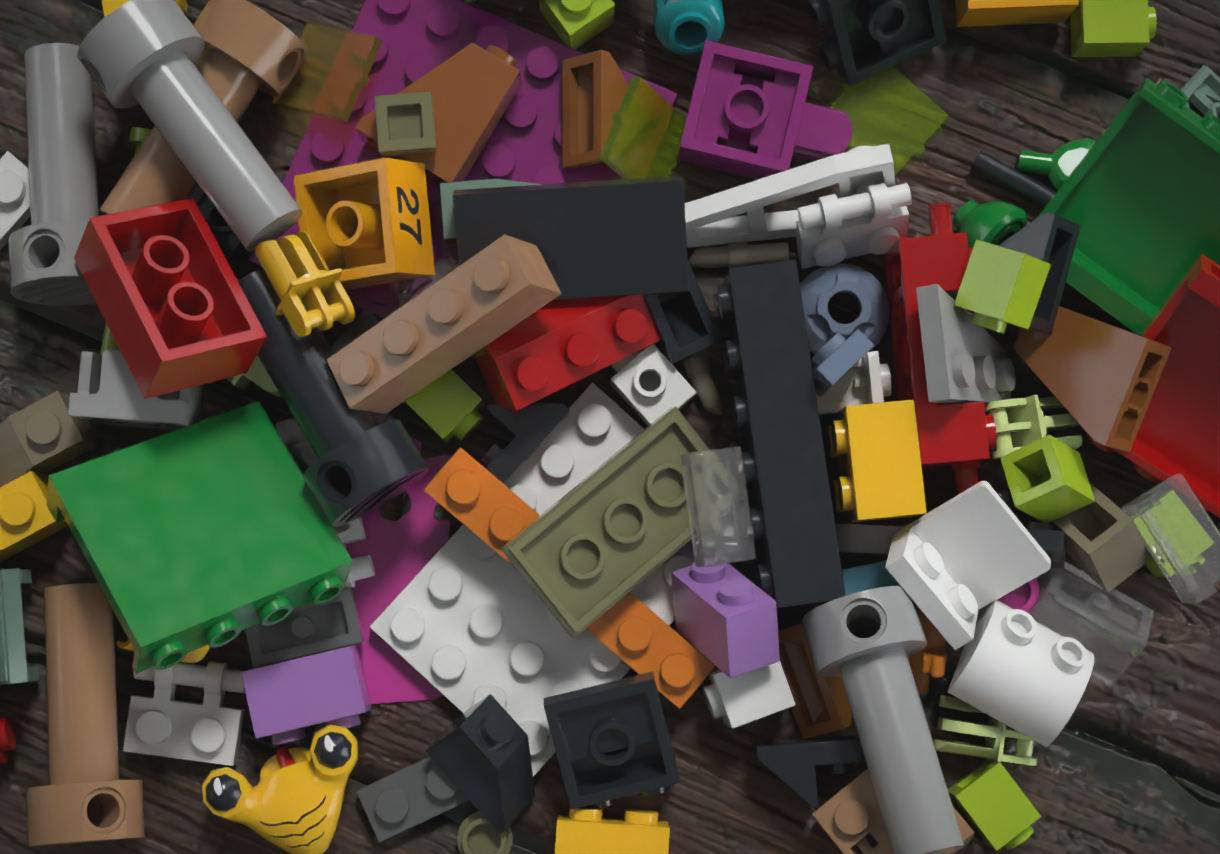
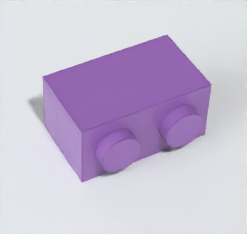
M701 558L694 561L689 567L671 572L676 631L729 678L780 661L777 607L774 599L722 558Z
M357 645L241 672L255 738L271 735L273 745L306 738L304 727L326 722V726L336 725L346 728L360 725L359 714L372 710Z

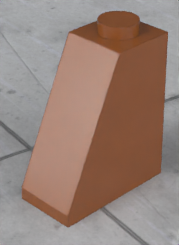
M470 43L400 91L398 94L432 92L437 152L389 157L425 164L426 178L439 186L440 183L464 181L522 85L520 70L515 68L517 61L507 52L496 46L489 45L484 50L476 44ZM374 109L360 119L355 129L363 142L379 150L376 110Z
M1060 306L1052 334L1032 329L1028 330L1018 326V337L1013 349L1091 438L1104 446L1130 452L1172 347Z

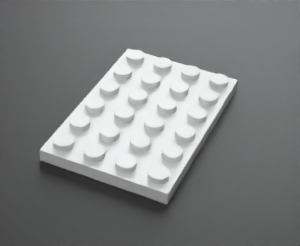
M594 383L569 408L571 414L556 426L542 441L540 447L503 483L539 515L543 514L644 430ZM728 507L698 533L702 535L748 538L746 521L731 507ZM464 524L370 626L373 631L463 713L491 694L528 735L533 776L556 752L544 709V698L620 680L631 669L627 663L587 629L575 638L570 637L518 570ZM672 555L635 586L630 593L666 624L670 625L675 620L671 572L689 567L694 561L707 557Z

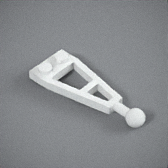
M889 144L874 147H855L846 153L832 155L685 203L687 248L796 237V221L799 220L797 210L764 213L763 207L836 183L839 198L865 193L867 186L885 183L887 187L895 186L894 163ZM747 212V215L736 216V215H739V214H742V213Z

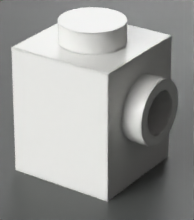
M654 344L612 365L617 374L611 378L610 385L647 426L672 407L676 406L680 410L696 394L692 386Z
M780 661L733 678H729L718 667L714 668L708 675L711 685L703 687L704 697L714 719L722 717L724 723L731 728L795 705Z

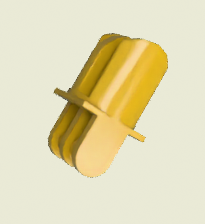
M307 230L300 231L296 235L280 237L278 243L275 240L260 242L255 247V255L281 300L275 313L277 316L285 314L297 336H308L311 333V328L314 327L321 331L328 330L332 327L334 321L348 324L354 320L353 304L339 281V277L343 272L342 269L329 270Z

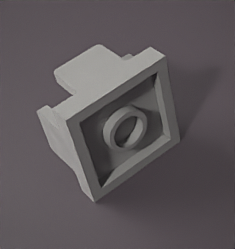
M105 350L102 355L95 352L82 351L78 392L70 393L68 415L95 425L175 431L205 420L206 411L201 409L203 384L144 399L120 350Z

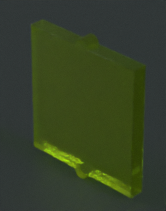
M895 67L886 69L850 87L845 82L843 85L844 92L829 107L841 110L849 116L853 126L852 139L848 145L850 149L859 146L874 147L889 144L894 163V175L903 168L913 155H922L925 151L923 144L949 117Z
M632 76L618 112L613 113L612 120L614 123L599 159L623 179L668 177L671 169L677 165L676 156L680 148L686 119L641 77Z

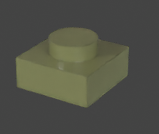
M432 92L374 96L378 149L381 157L437 152Z

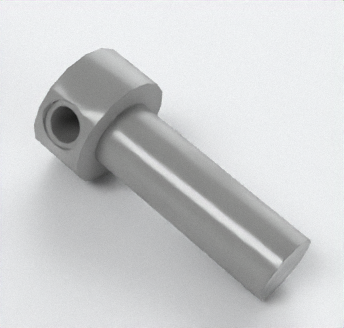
M131 0L121 5L89 31L79 46L77 54L79 61L99 85L114 108H129L138 104L141 105L247 251H255V247L260 242L279 238L300 219L303 212L195 67L206 45L201 35L185 16L175 0Z
M69 43L40 44L29 48L24 54L31 226L22 227L14 231L8 240L10 293L18 300L49 306H75L96 303L74 259L89 218L99 216L93 78L77 58L79 46Z
M888 586L856 592L814 608L805 614L802 623L816 672L821 677L842 676L893 854H947L963 848L964 842L908 657L920 652L927 645L915 602L901 586ZM862 626H868L877 631L875 635L869 638H859L852 634L854 629Z

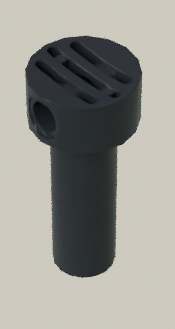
M263 268L239 280L238 282L267 336L257 356L319 459L307 469L302 477L333 527H337L358 519L394 499L421 480L430 470L400 419L391 420L377 426L369 411L349 408L327 362V359L334 355V352L321 330L314 327L311 328V333L308 336L299 337L293 331L285 314L276 315L275 312L281 300Z

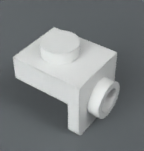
M878 351L867 352L821 397L816 393L819 416L835 415L845 406L883 403V397L891 396L889 366L887 363L880 364Z

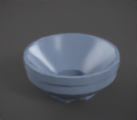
M838 263L832 266L820 267L811 272L800 283L809 351L815 355L838 332L847 340L859 329L874 344L868 352L880 343L889 323L890 305L881 283L870 272L852 264ZM837 293H849L857 299L860 313L854 322L840 324L829 315L828 302Z

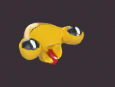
M328 725L314 733L310 750L305 747L294 748L291 745H283L277 750L276 755L267 760L263 765L259 783L255 787H252L244 775L229 767L212 770L202 783L203 802L214 815L248 826L266 841L287 853L323 854L328 849L335 834L347 780L358 761V741L346 727Z

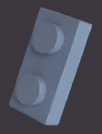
M859 329L847 340L838 332L811 359L812 367L815 369L813 372L815 392L820 397L874 346Z

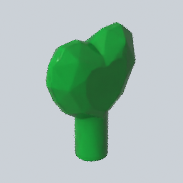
M1090 138L1073 140L1061 145L1052 154L1021 149L1016 170L1048 176L1053 187L1058 190L1096 140Z

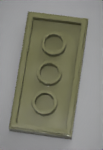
M675 406L668 409L500 549L568 635L575 638L744 495V493Z

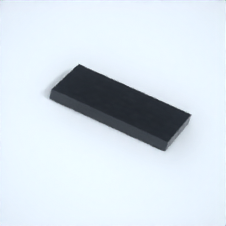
M683 176L453 191L459 266L505 234L538 247L562 293L553 300L689 291Z

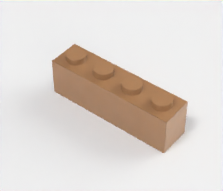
M504 234L327 359V362L350 409L387 414L562 293L538 247Z

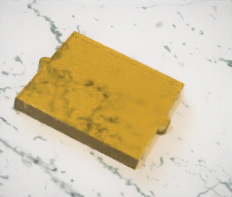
M307 23L300 39L307 45L310 53L282 96L279 98L274 97L272 103L280 108L348 122L362 87L367 86L369 83V77L367 76L382 44V40L373 35Z

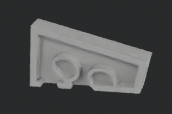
M938 284L916 287L929 402L949 404L984 402L985 404L1011 399V391L1014 390L1016 384V375L1012 361L1007 358L1006 350L982 326L971 323L972 317L963 308L955 306V300Z

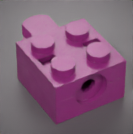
M706 40L677 161L758 180L789 170L792 155L820 160L832 155L845 153L852 139L853 126L849 116L843 111L805 102L814 66Z

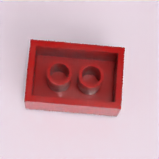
M194 198L89 218L74 259L144 399L248 372L267 336Z

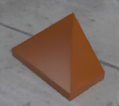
M598 50L562 60L563 168L573 169L610 161L646 118L647 114L608 51Z
M803 623L779 630L780 663L795 702L791 709L802 739L830 733L850 726L852 711L842 676L821 677L817 674Z

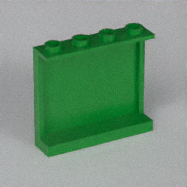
M1147 77L1035 218L1037 219L1047 212L1081 225L1066 283L1139 336L1201 254L1220 265V118L1208 113L1203 119L1185 106L1189 98L1180 89L1166 80H1161L1156 85Z
M259 401L62 470L48 477L46 505L56 523L66 520L135 650L132 667L136 674L152 667L156 670L172 667L183 660L187 653L206 645L212 648L225 645L235 639L242 630L262 623L264 626L276 624L285 619L295 608L312 601L314 604L319 605L334 599L345 587L353 560L325 516Z

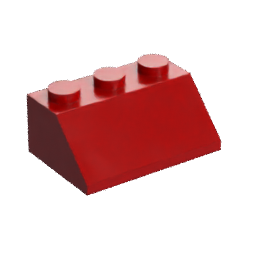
M643 294L556 299L550 301L474 353V356L494 403L499 404L502 408L517 411L662 339Z

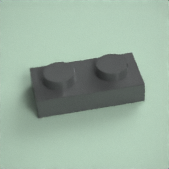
M353 588L343 589L337 597L326 603L316 605L312 601L295 608L285 619L276 624L264 626L262 623L245 629L253 667L365 642Z
M430 756L356 791L379 842L469 801Z

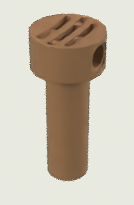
M209 0L193 24L206 44L203 54L196 62L195 67L236 122L239 121L258 90L275 98L281 97L310 53L307 45L297 35L247 0ZM154 125L99 210L107 215L185 200L197 182Z
M99 583L65 584L45 588L44 617L49 785L26 789L27 847L144 838L142 780H119L113 608Z

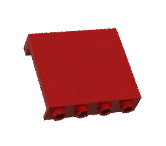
M1201 254L1140 335L1172 347L1131 451L1126 452L1095 442L1087 432L1085 435L1097 448L1107 453H1113L1115 450L1131 460L1133 468L1147 480L1154 483H1159L1162 480L1179 491L1178 495L1181 500L1192 509L1200 513H1205L1208 510L1220 518V265Z

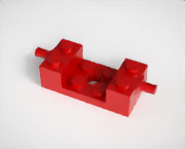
M937 203L927 207L929 210L931 236L899 238L883 256L887 298L890 305L889 321L897 401L914 400L922 469L952 467V470H955L957 495L979 483L977 468H980V461L990 458L989 448H995L996 426L993 415H985L984 402L938 405V403L929 402L916 287L938 284L956 300L973 247L968 248L967 233L953 234L951 203Z

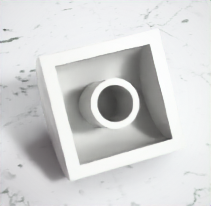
M995 600L978 611L974 638L964 645L948 693L1048 747L1072 716L1086 689L1094 665V654L1085 649L1076 639L1064 637L1036 622L1027 612L1013 609Z

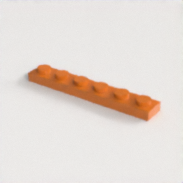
M461 447L424 488L426 493L514 567L500 548L540 516L535 510ZM630 592L586 628L639 675L653 672L658 691L679 709L715 668V665Z

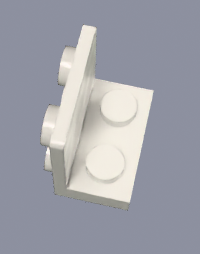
M980 481L895 532L885 568L952 648L956 650L973 640L979 609L1050 570L1051 559L987 481Z

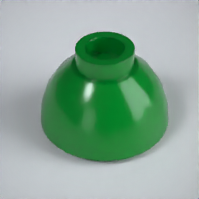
M970 200L958 210L952 225L959 230V233H967L968 248L974 247L976 239L999 246L1027 226V217L1024 210L1013 204L991 201L979 205L974 200Z

